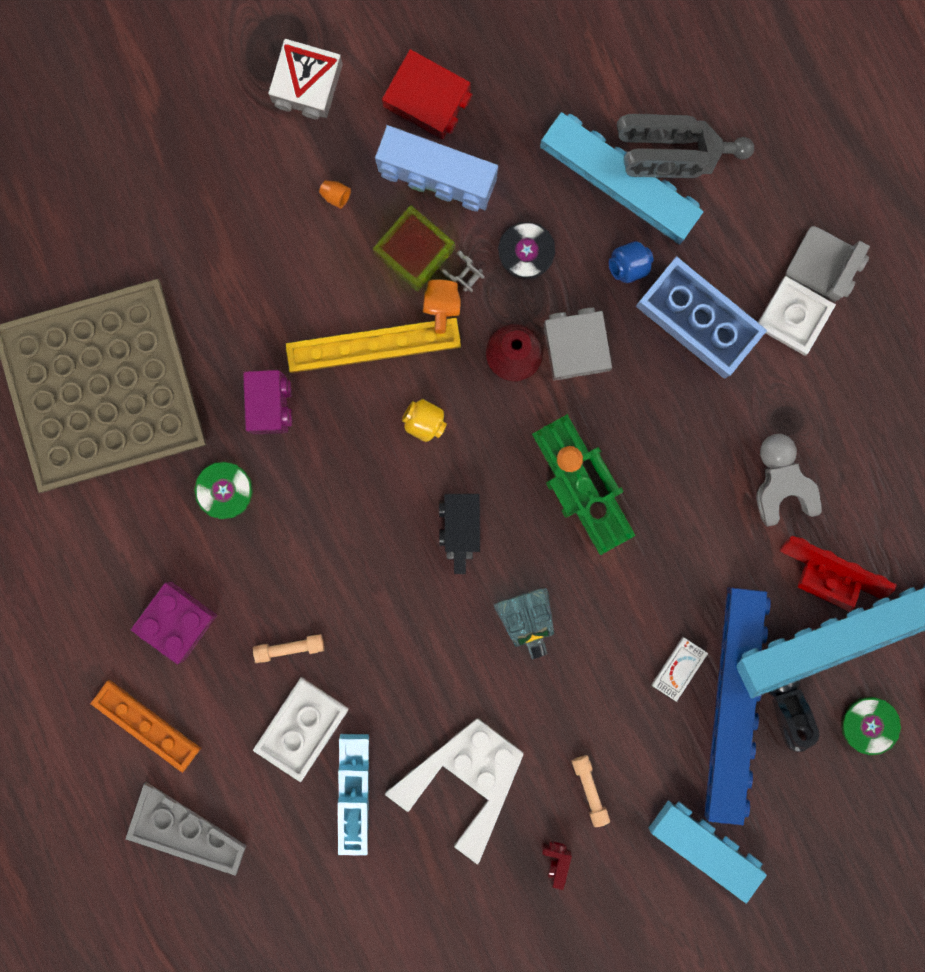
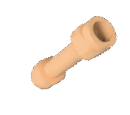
M322 634L307 636V640L269 646L268 643L253 646L255 663L271 661L272 657L309 651V654L322 652L325 650Z
M588 755L573 759L572 764L575 773L580 776L591 808L589 814L593 826L601 827L610 823L606 807H602L590 772L593 769Z

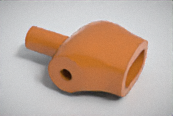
M430 280L424 294L423 313L434 315L435 333L444 334L446 333L447 317L459 316L461 299L458 292V284L448 280Z

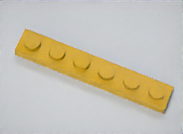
M457 318L447 319L446 333L444 334L435 333V321L286 343L290 373L461 348Z

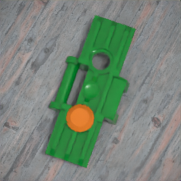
M565 415L534 432L532 436L555 475V478L546 482L549 490H554L564 508L561 511L565 518L574 513L577 514L599 555L636 536L615 500V497L623 493L624 490L622 487L617 486L599 454L601 452L600 448L597 447L588 452L569 416ZM587 459H590L608 491V494L600 497L582 465ZM594 502H601L605 505L606 513L602 518L596 519L590 514V506Z

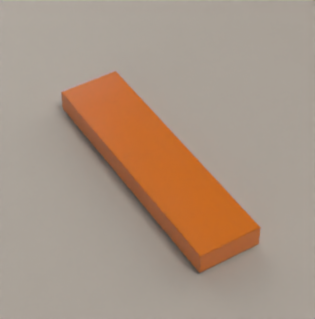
M111 680L105 683L90 703L182 773L201 750L198 745Z

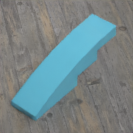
M340 734L338 855H367L369 734Z

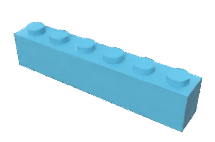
M561 112L541 140L540 148L680 245L704 212L699 208L700 204L691 197H682L676 192V187L666 180L660 181L655 177H632L627 175L623 161L627 152L619 147L612 148L605 143L606 139L600 133L594 130L589 132L582 127L583 123L572 114L567 116Z

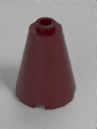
M510 324L499 328L490 337L486 347V358L494 374L504 380L516 382L529 378L538 370L543 359V347L537 334L530 328L519 324ZM511 345H518L521 349L518 351L513 350Z

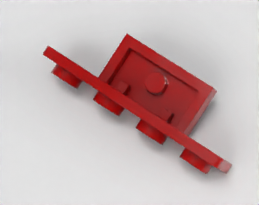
M791 536L780 548V552L805 563L798 588L849 612L855 608L860 590L877 598L884 599L896 589L897 585L888 581L886 577L875 575L856 563L841 559L829 550H822L810 544L806 539Z

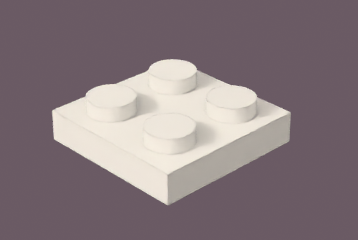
M785 276L758 323L767 330L766 334L805 356L809 353L836 304Z

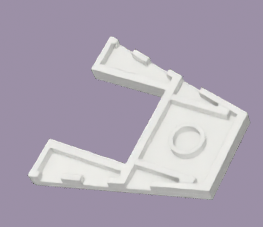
M476 718L450 739L448 743L429 756L422 764L404 776L396 785L388 789L385 795L409 812L441 767L444 766L488 799L454 845L456 849L478 865L524 753L480 719Z

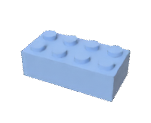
M388 125L375 157L378 172L382 173L381 176L392 182H397L398 179L409 183L408 186L420 192H424L425 189L436 192L435 196L444 201L451 202L452 199L463 202V207L472 211H478L479 208L486 210L497 180L498 165Z
M677 256L636 305L638 309L724 379L734 372L767 331Z

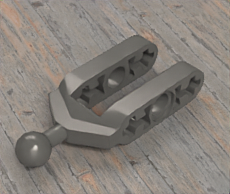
M627 114L619 118L616 125L618 136L624 142L675 144L697 142L699 151L675 149L631 150L625 154L623 161L627 175L632 177L696 178L702 174H712L722 154H734L736 158L744 160L754 153V143L750 138L740 137L734 142H723L722 138L705 121H697L693 116Z

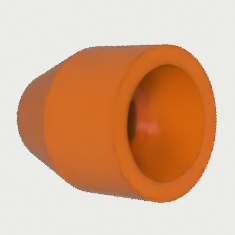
M325 180L319 189V193L328 203L341 209L350 197L351 188L338 181Z

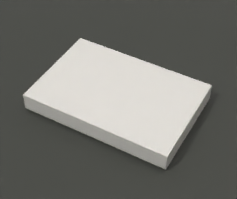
M301 677L253 751L301 782L349 708Z

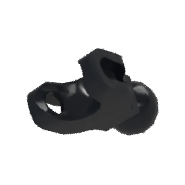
M800 680L768 692L774 697L772 702L784 742L788 749L793 752H803L814 746L820 736L813 712L803 695L802 689H799ZM797 730L803 732L805 740L798 737Z

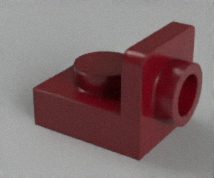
M550 841L549 845L543 843L542 854L557 858L556 861L551 860L547 877L552 878V888L564 891L572 858L571 850H568L567 845L560 842Z

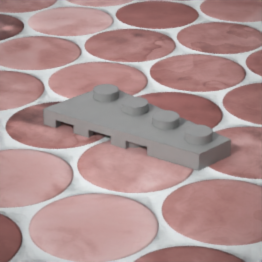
M147 782L144 783L126 840L236 876L246 845Z

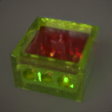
M410 205L375 245L373 251L375 256L418 292L455 250V242Z

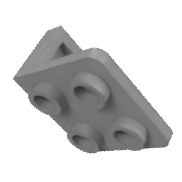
M813 226L807 231L786 270V276L828 300L836 302L843 298V296L848 297L853 290L856 282L852 279L857 271L861 272L868 262L869 256L866 253L870 246L861 241L851 246L824 230Z

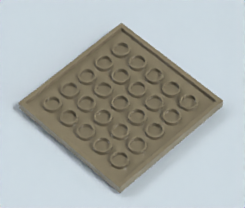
M159 279L0 324V359L38 493H44L207 445Z

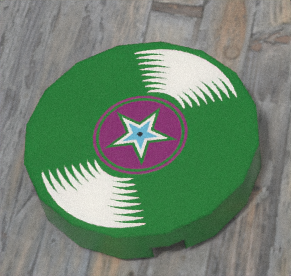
M227 462L213 463L205 468L198 476L194 489L196 501L200 508L209 516L219 519L235 518L243 513L253 495L252 481L247 472L236 464Z
M871 696L859 698L847 707V711L844 717H842V735L848 745L860 753L867 755L883 754L891 749L899 739L901 730L899 715L894 707L885 700Z

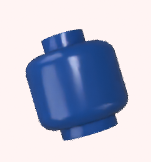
M637 241L613 250L609 259L610 272L615 279L624 283H631L646 277L651 271V263L654 260L653 254L648 247H644L643 244Z

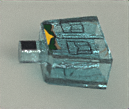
M546 587L494 603L495 610L515 647L527 644L531 659L548 654L543 638L554 635Z

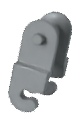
M459 250L456 254L467 263V267L456 277L451 274L449 275L445 269L441 273L450 281L459 282L464 287L463 290L465 292L468 290L472 293L473 289L471 287L479 277L484 279L483 270H477L473 267V261L466 255L464 256ZM471 270L474 272V275L465 283L462 278Z

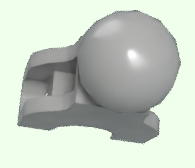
M773 434L767 437L760 448L761 459L768 468H764L766 478L757 491L756 501L761 520L767 527L776 525L779 522V505L784 498L790 495L798 497L805 514L814 517L820 515L822 511L818 486L814 481L801 473L798 463H794L797 448L794 441L784 434Z

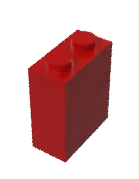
M410 49L383 96L382 103L384 108L443 140L447 133H453L459 121L456 116L460 108H467L473 94L470 93L471 82Z

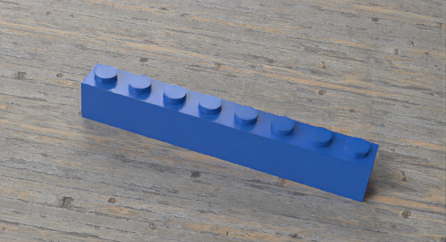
M727 587L704 813L705 818L709 822L744 825V817H749L750 800H747L746 797L747 788H751L753 784V772L749 771L750 759H754L756 754V743L752 742L753 730H757L759 725V714L755 713L756 701L761 700V695L751 699L736 666L742 659V654L758 648L760 652L762 643L766 644L768 628L764 626L765 615H769L771 600L767 597V592Z

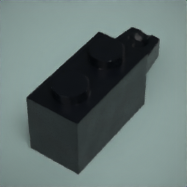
M445 494V500H439V517H445V529H439V546H445L447 559H454V574H466V559H473V552H480V494Z

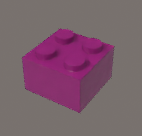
M279 370L244 372L246 431L249 433H288V426L293 425L292 409L287 407V398L292 395L291 381Z
M173 582L164 583L131 631L178 665L186 660L218 615Z

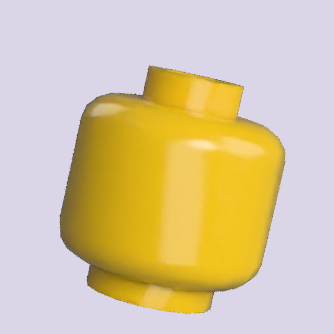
M425 399L417 402L412 401L402 417V422L405 423V431L423 442L430 441L434 436L439 438L447 423L443 422V410Z

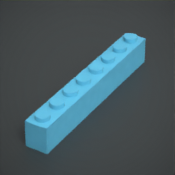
M914 587L907 589L899 594L900 598L892 601L889 598L881 599L873 604L874 608L864 611L863 608H858L848 613V618L838 621L837 618H832L821 624L822 628L812 631L811 628H806L794 635L795 638L789 641L781 638L768 645L769 648L759 652L758 648L745 652L741 655L742 659L736 668L751 699L925 631V588L918 591Z

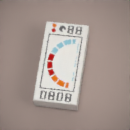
M682 637L651 685L677 702L708 653Z

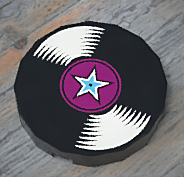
M533 222L517 223L509 227L501 237L498 247L499 261L504 269L515 278L522 280L536 279L544 274L552 265L555 256L554 240L549 231L540 224Z

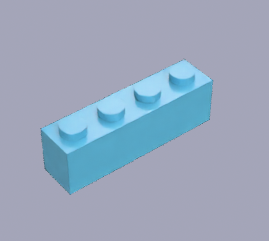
M668 800L649 826L650 832L747 904L767 876L761 869L763 863L750 853L746 857L737 851L740 846L727 836L723 840L714 834L716 828L704 819H701L700 822L696 821L690 816L692 811L678 801L675 805Z

